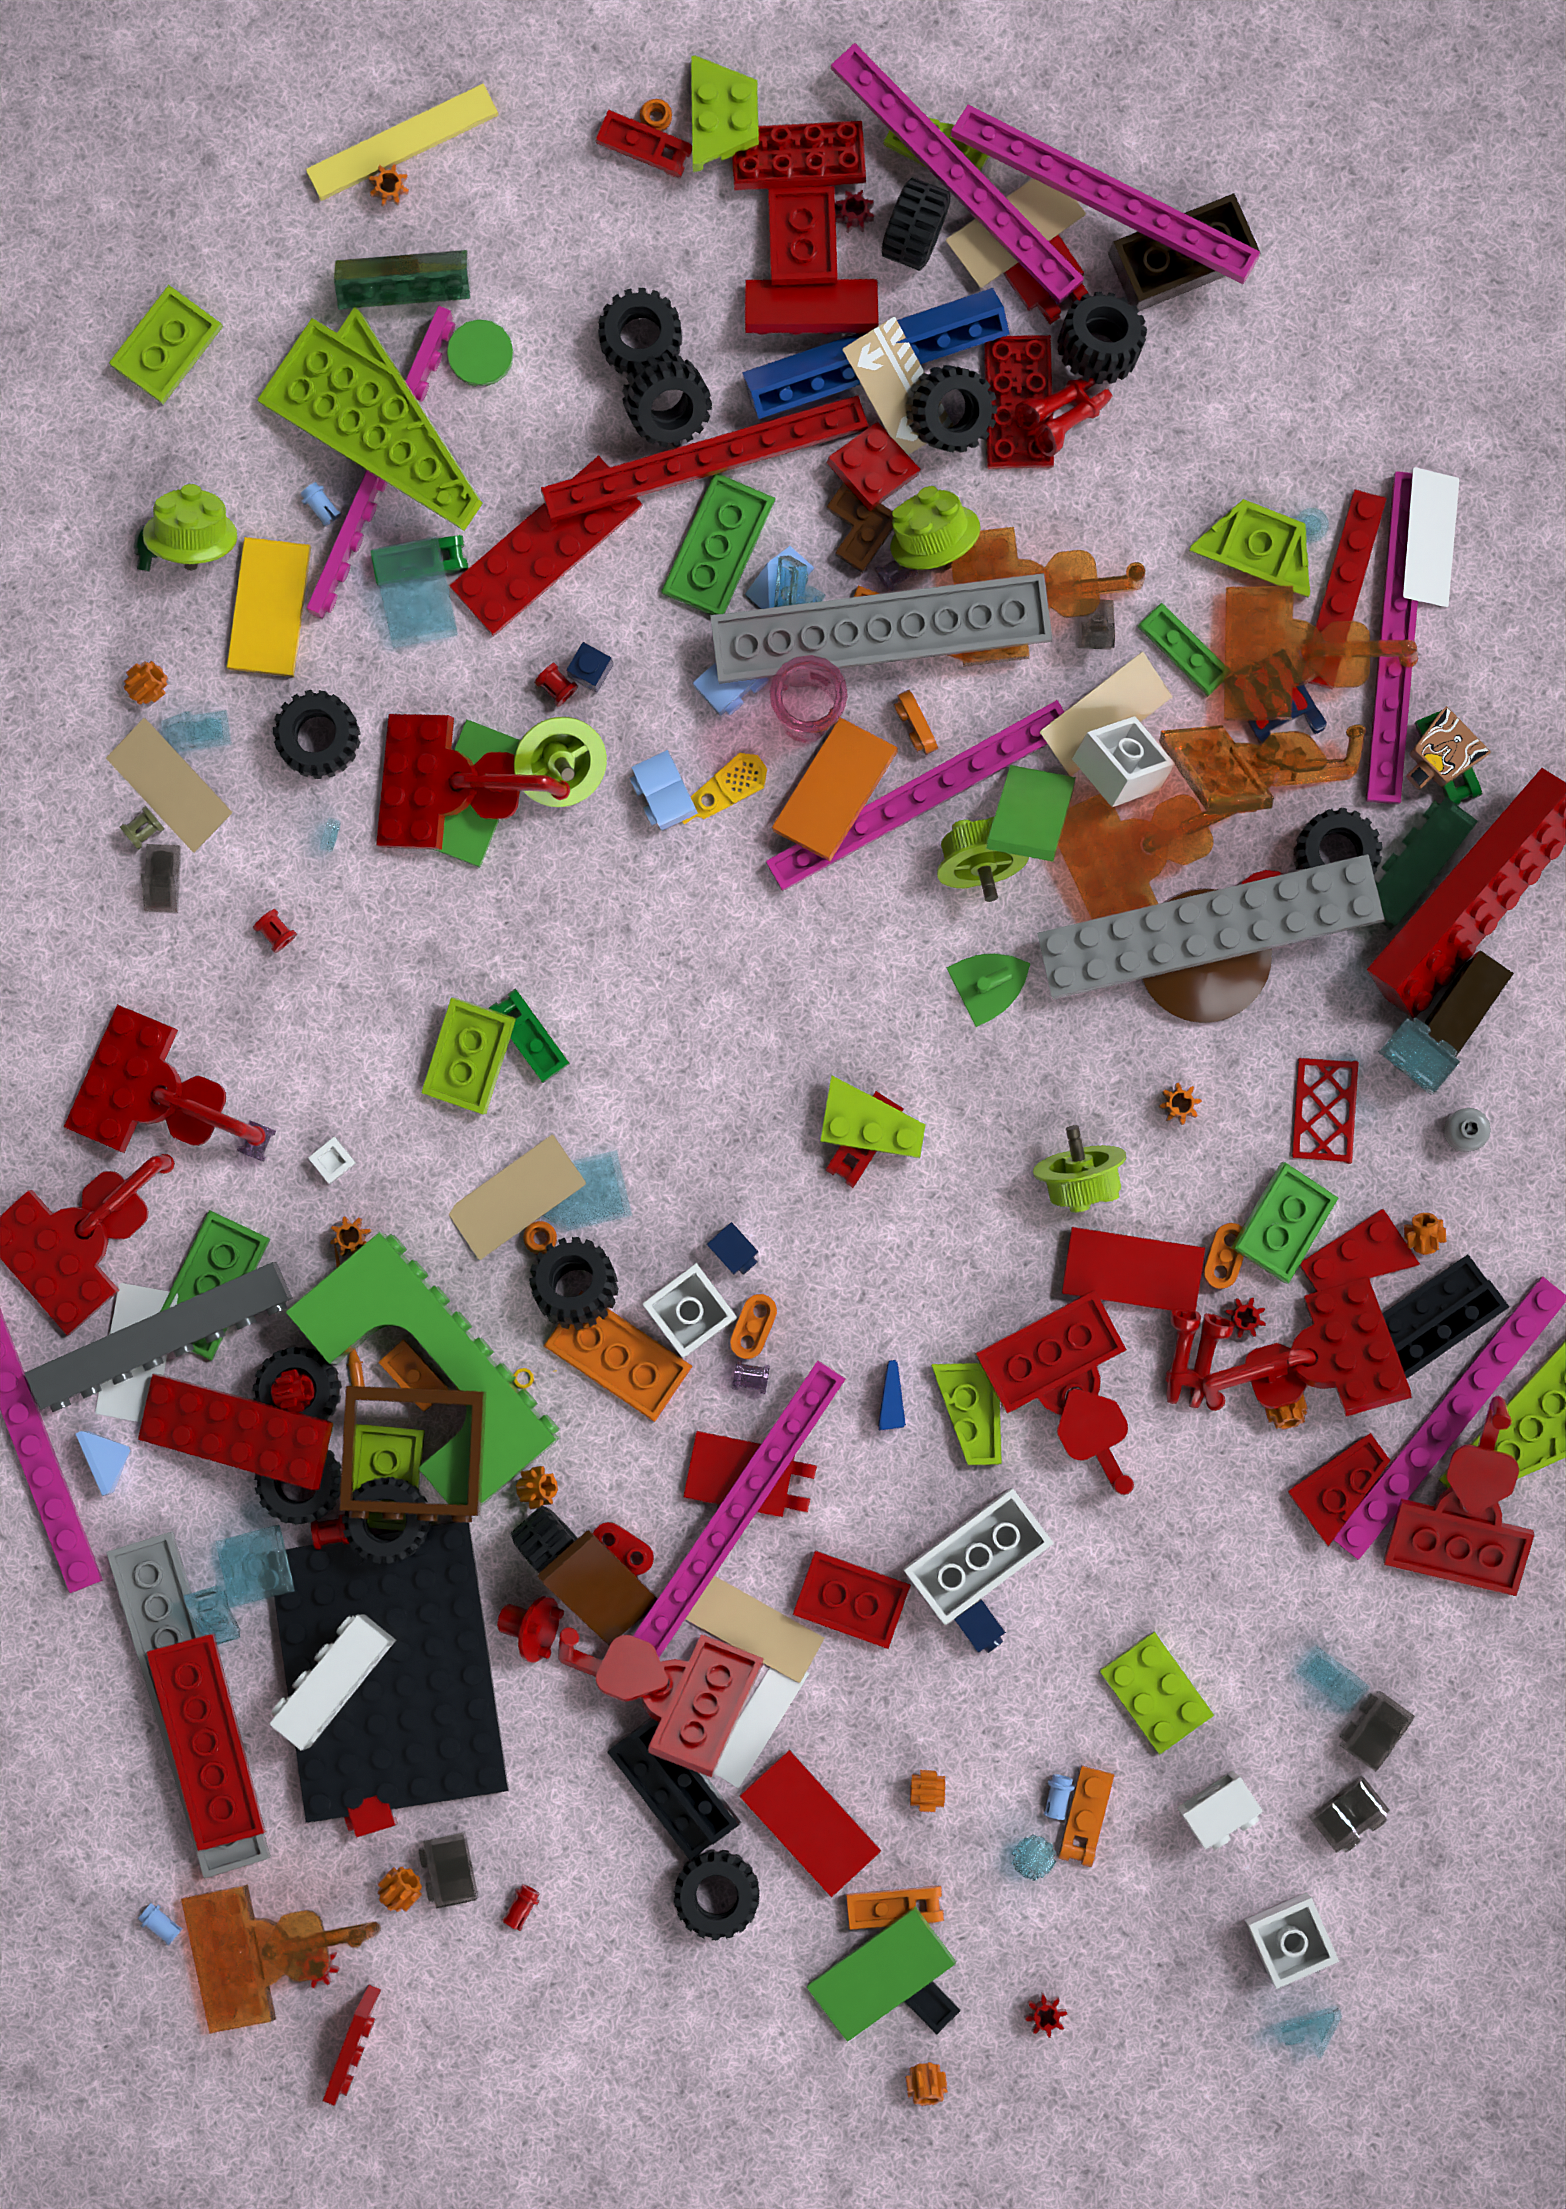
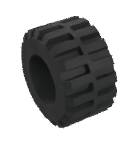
M913 177L905 183L890 217L882 242V257L918 271L925 267L943 227L950 205V192Z
M638 287V293H632L631 289L624 290L625 296L620 297L616 294L612 297L613 303L611 305L607 303L603 308L604 315L600 316L598 322L600 346L610 366L613 364L615 371L622 375L623 371L627 374L630 372L635 374L637 372L635 366L639 362L643 365L648 363L647 358L650 356L660 359V354L668 353L670 359H672L674 354L679 355L680 345H682L681 321L679 320L676 308H672L671 301L666 296L663 299L660 298V293L652 290L651 294L646 293V288ZM638 318L651 320L660 329L657 341L643 349L632 348L621 340L623 327L628 322Z
M1094 292L1093 296L1085 294L1081 297V300L1076 299L1072 303L1071 308L1068 309L1058 336L1057 343L1059 345L1057 350L1058 354L1063 356L1061 361L1064 366H1070V372L1075 376L1077 374L1082 375V380L1088 382L1092 378L1095 380V384H1103L1104 380H1107L1109 384L1116 383L1117 378L1123 380L1136 366L1146 341L1147 327L1144 326L1145 319L1143 315H1137L1139 309L1135 305L1130 306L1127 304L1129 300L1124 297L1118 299L1114 293L1109 292L1108 295H1103L1102 292ZM1091 334L1104 335L1112 342L1100 341Z
M668 353L660 354V359L650 356L647 358L648 363L644 365L639 362L635 366L637 372L635 374L631 372L628 374L627 380L629 384H624L622 390L625 395L622 398L623 405L637 433L641 437H645L646 441L651 444L657 441L660 447H667L668 442H671L675 447L681 445L680 441L686 439L687 442L693 440L692 434L694 432L700 434L704 429L702 422L708 423L710 419V414L707 410H712V401L709 398L711 397L710 391L698 369L688 359L683 361L679 355L674 354L673 358L670 359ZM668 390L683 391L681 399L672 408L664 411L651 409L654 400L663 392Z
M943 365V368H931L930 374L923 373L918 377L921 383L919 385H912L910 390L915 393L913 398L907 397L906 403L912 406L911 411H906L907 419L913 420V423L909 426L913 432L919 434L917 438L922 442L928 443L931 447L953 453L954 451L966 452L967 447L975 448L979 446V438L986 440L990 435L986 431L988 426L994 428L996 422L991 420L992 413L997 414L998 407L992 405L991 401L995 400L996 396L994 392L988 391L991 385L987 380L981 379V375L977 372L951 365ZM958 389L965 400V412L962 419L955 426L945 428L938 416L939 403L949 391Z
M307 690L303 696H299L298 693L291 697L293 701L289 704L284 702L281 706L283 711L275 716L276 727H273L275 747L287 765L294 771H298L302 776L308 777L310 775L314 779H322L323 775H327L329 778L336 776V771L341 769L343 772L348 768L346 764L349 760L354 761L356 757L355 750L360 747V740L358 738L361 734L356 722L357 720L347 704L343 703L334 694L331 696L322 690H319L318 693ZM314 717L330 719L336 728L335 738L331 745L319 752L305 751L298 742V733L301 726L307 720Z
M1333 808L1325 810L1324 813L1313 817L1296 839L1297 845L1294 847L1293 854L1296 855L1295 867L1296 869L1304 870L1325 865L1319 853L1320 842L1329 834H1341L1352 841L1357 857L1369 854L1374 875L1382 859V856H1380V851L1383 849L1382 842H1378L1377 839L1380 834L1377 828L1375 830L1371 828L1370 824L1372 822L1368 818L1362 819L1359 817L1361 813L1355 810L1352 813L1347 812V808H1339L1337 811H1333Z
M572 1237V1242L567 1243L565 1238L558 1239L559 1245L553 1247L552 1243L545 1247L547 1253L544 1255L539 1252L536 1256L538 1265L532 1264L530 1272L533 1278H529L533 1297L544 1316L547 1315L549 1321L553 1324L559 1322L561 1327L569 1329L570 1324H573L576 1330L583 1329V1323L587 1322L590 1327L597 1324L595 1318L600 1316L604 1319L608 1315L606 1308L613 1309L616 1303L614 1296H618L619 1288L616 1283L618 1279L615 1270L605 1251L600 1246L596 1248L593 1241L586 1239L582 1243L580 1237ZM584 1270L593 1275L591 1285L579 1296L564 1297L556 1293L558 1281L569 1271Z
M291 1347L273 1353V1356L263 1361L262 1368L257 1370L255 1374L257 1379L252 1391H255L256 1398H253L254 1401L276 1406L271 1394L272 1385L276 1383L275 1379L281 1377L283 1372L299 1369L308 1372L315 1380L316 1396L310 1406L304 1408V1411L297 1413L326 1421L330 1416L334 1415L337 1410L335 1409L336 1405L341 1400L339 1393L342 1384L338 1379L337 1375L339 1373L336 1367L329 1364L320 1352L307 1348Z
M331 1450L327 1451L320 1487L310 1499L302 1502L287 1498L281 1489L280 1480L255 1473L254 1480H257L255 1492L256 1495L259 1494L261 1499L259 1503L262 1508H266L269 1511L268 1514L273 1518L280 1519V1522L293 1523L294 1525L310 1523L326 1516L336 1506V1501L341 1493L340 1469L342 1467L340 1462H337L334 1458L335 1454Z
M394 1477L376 1478L367 1481L353 1491V1500L428 1502L415 1485L409 1484L404 1479ZM345 1511V1515L342 1516V1523L345 1525L343 1532L345 1538L348 1537L350 1541V1547L353 1550H357L360 1553L359 1556L364 1559L373 1560L372 1562L393 1563L413 1555L426 1541V1535L431 1527L429 1521L417 1520V1514L405 1513L406 1527L403 1533L393 1540H381L371 1532L368 1526V1518L348 1517L349 1511Z
M542 1505L511 1532L513 1543L538 1574L578 1539L551 1509Z
M715 1849L707 1850V1853L698 1854L683 1866L675 1884L674 1905L677 1908V1915L680 1921H684L685 1927L690 1932L692 1930L698 1933L697 1936L703 1939L706 1936L711 1937L712 1940L719 1941V1938L726 1937V1939L734 1937L735 1933H741L746 1929L749 1922H752L756 1910H758L760 1889L753 1868L749 1863H745L742 1860L743 1857L738 1854H730L728 1850L715 1851ZM721 1875L734 1883L737 1889V1900L731 1910L722 1914H712L705 1911L699 1905L697 1888L706 1877Z

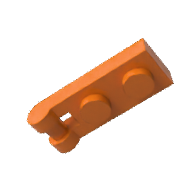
M1081 1765L1058 1859L1069 1861V1858L1081 1861V1865L1092 1867L1115 1776L1114 1773ZM1075 1835L1087 1838L1085 1848L1073 1845Z
M941 1885L846 1894L849 1930L887 1927L916 1906L915 1900L919 1899L926 1900V1911L919 1912L928 1923L944 1921V1911L940 1909L939 1897H942Z

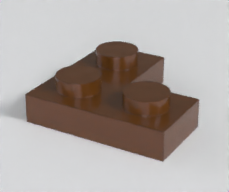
M843 482L828 504L827 510L853 528L837 549L835 555L861 573H864L893 530V511L881 503L869 511Z

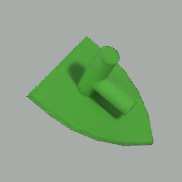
M993 953L975 955L947 967L976 1027L992 1020L1013 1003L1026 982L1030 963L1014 956Z

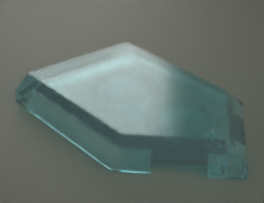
M617 1150L572 1161L586 1181V1185L543 1215L566 1231L633 1216Z

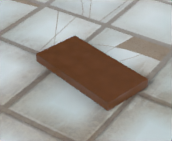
M589 1529L537 1575L540 1581L609 1646L615 1638L622 1636L641 1619L658 1599Z

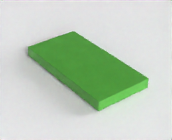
M719 473L713 475L661 594L709 615L725 614L776 498Z
M467 719L455 751L463 753L475 764L487 752H508L515 755L520 740ZM469 804L466 809L457 815L445 817L442 850L436 851L481 868L500 819H484Z
M1010 765L989 833L986 849L1051 862L1054 861L1076 777Z
M209 1210L161 1311L170 1308L177 1293V1304L257 1269L271 1239ZM223 1337L208 1344L205 1338L192 1343L195 1348L192 1352L213 1360Z
M915 1906L808 1983L807 1989L848 2042L949 1970L957 1961Z

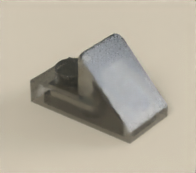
M1080 599L1078 648L1111 650L1115 646L1114 600Z
M146 844L145 874H141L145 912L178 913L181 868L180 845Z

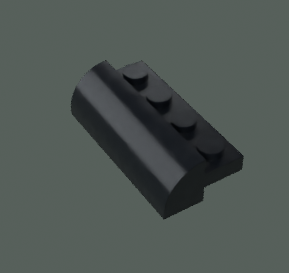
M1467 1254L1382 1314L1406 1379H1408L1507 1310L1510 1306L1490 1279L1487 1280L1469 1254Z
M650 1717L610 1748L607 1753L687 1858L692 1860L710 1845L715 1844L739 1826L741 1821L706 1775L648 1753L649 1745L659 1725V1722Z

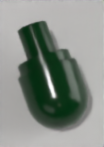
M143 525L135 534L133 549H135L134 554L139 555L137 570L150 572L152 558H157L158 556L153 554L144 543L143 530L145 525Z

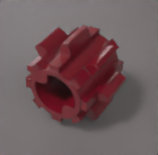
M848 190L845 191V200L842 199L835 202V208L840 211L836 216V223H845L847 225V233L852 228L857 227L858 230L864 232V223H868V221L874 222L875 215L870 212V209L874 207V200L864 199L863 190L853 195ZM854 206L856 210L862 209L863 213L856 216L854 212L847 213L846 210Z

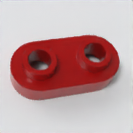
M605 1522L594 1530L593 1534L602 1543V1537L605 1533L614 1535V1544L605 1546L635 1575L644 1574L652 1567L654 1562L652 1548L620 1525L613 1522ZM633 1552H640L643 1555V1562L636 1565L632 1563L630 1557Z

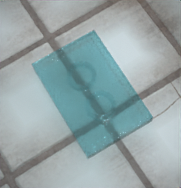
M438 536L373 548L372 555L392 647L397 648L457 636L458 630Z

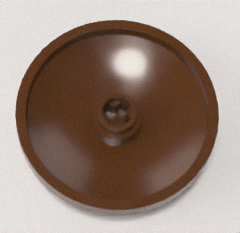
M1197 888L1183 891L1170 897L1163 903L1218 889ZM1272 948L1151 976L1141 980L1152 999L1170 1014L1191 1022H1218L1242 1012L1261 993L1271 970Z

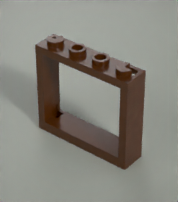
M346 1386L340 1510L349 1511L348 1517L369 1518V1512H383V1519L403 1520L404 1513L417 1514V1520L438 1521V1515H452L451 1522H472V1516H480L486 1392ZM357 1400L472 1405L468 1505L353 1500Z

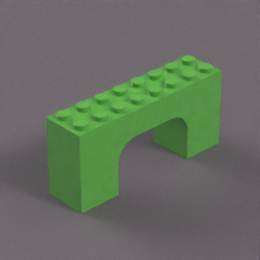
M379 1232L288 1309L286 1313L329 1364L341 1362L379 1329L387 1326H400L408 1330L419 1341L459 1390L486 1392L482 1506L560 1439L555 1433L560 1429L547 1414H544L542 1417L534 1409L538 1403L526 1389L522 1388L519 1391L512 1381L516 1377L504 1363L497 1365L490 1356L494 1351L482 1337L475 1339L468 1330L473 1326L460 1311L453 1313L447 1307L451 1300L441 1288L435 1285L432 1288L425 1281L429 1276L425 1269L413 1259L410 1262L403 1255L407 1249L395 1235L389 1234L387 1236ZM466 1405V1419L459 1433L418 1468L448 1504L468 1505L472 1405Z

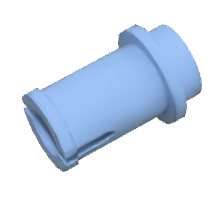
M314 482L305 488L300 495L303 497V504H308L325 527L331 523L330 520H336L341 513L323 492L325 489L323 485L319 486Z
M1053 1774L1052 1780H1048L1050 1790L1044 1811L1045 1816L1065 1820L1070 1791L1074 1790L1072 1778Z
M150 1903L138 1918L142 1922L141 1927L144 1928L146 1925L169 1946L183 1928L179 1927L159 1910L161 1906L157 1905L155 1907Z

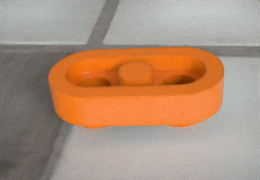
M906 690L898 694L899 702L895 703L894 707L902 722L908 720L913 732L909 733V737L917 752L923 750L925 755L937 750L938 745L912 692Z
M1224 1224L1214 1234L1203 1269L1205 1281L1213 1288H1228L1237 1280L1244 1256L1227 1246L1224 1238L1227 1234H1233L1237 1238L1242 1229V1226L1239 1224ZM1217 1266H1223L1226 1269V1275L1222 1279L1217 1278L1214 1274V1269Z
M756 1294L745 1302L730 1340L731 1348L738 1357L752 1359L763 1350L777 1315V1307L772 1298L764 1294ZM759 1304L764 1305L767 1309L766 1315L762 1318L756 1317L753 1312L755 1306ZM744 1336H751L754 1340V1345L750 1349H745L741 1345V1339Z

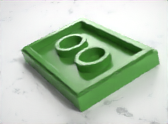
M1281 1162L1231 1248L1283 1283L1289 1284L1339 1198L1286 1162Z

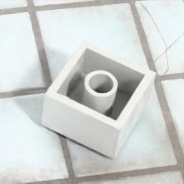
M1135 716L1087 732L1072 758L1111 807L1159 791L1175 765L1173 760Z
M697 1263L643 1303V1306L682 1358L687 1357L737 1319V1316Z
M1231 1771L1177 1807L1199 1843L1205 1849L1212 1847L1213 1850L1222 1847L1230 1841L1229 1834L1238 1828L1244 1831L1255 1825L1259 1821L1257 1816L1263 1812L1242 1778L1234 1771Z
M1307 1893L1244 1920L1268 1976L1276 1989L1339 1962L1315 1904Z

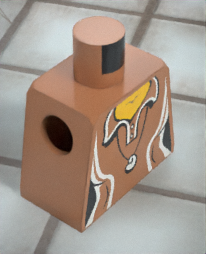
M1446 706L1436 716L1409 753L1418 764L1406 777L1419 790L1431 779L1443 787L1482 761L1491 751Z

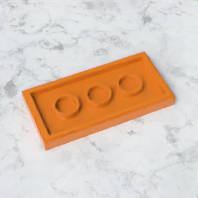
M840 717L773 824V832L830 862L896 756L898 748Z
M606 1308L608 1315L604 1319L600 1316L595 1318L597 1324L591 1327L587 1322L583 1323V1329L576 1330L573 1324H570L569 1329H565L559 1323L544 1344V1347L654 1422L693 1367L608 1308Z

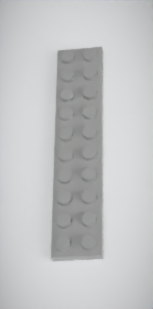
M1044 573L710 615L719 684L1052 642Z
M1369 854L1055 928L1037 934L1051 996L1054 1000L1384 922V916Z
M168 1532L106 1552L204 1879L269 1859L271 1855L264 1834L202 1851L197 1850L146 1653L150 1650L205 1636L174 1532Z

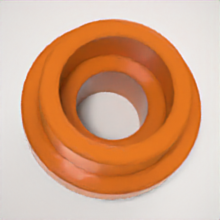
M651 99L641 107L640 121L645 125L664 131L672 122L671 107L661 99ZM657 111L662 114V118L659 121H653L650 115Z
M536 1221L526 1228L523 1241L530 1252L537 1255L539 1252L546 1254L547 1250L545 1247L552 1243L553 1247H555L557 1233L549 1223ZM537 1232H544L546 1234L547 1240L544 1244L539 1245L534 1241V1236Z

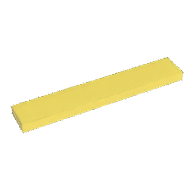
M483 83L307 168L306 171L320 200L323 201L368 179L369 176L379 174V165L387 170L393 164L402 163L499 116L498 111Z

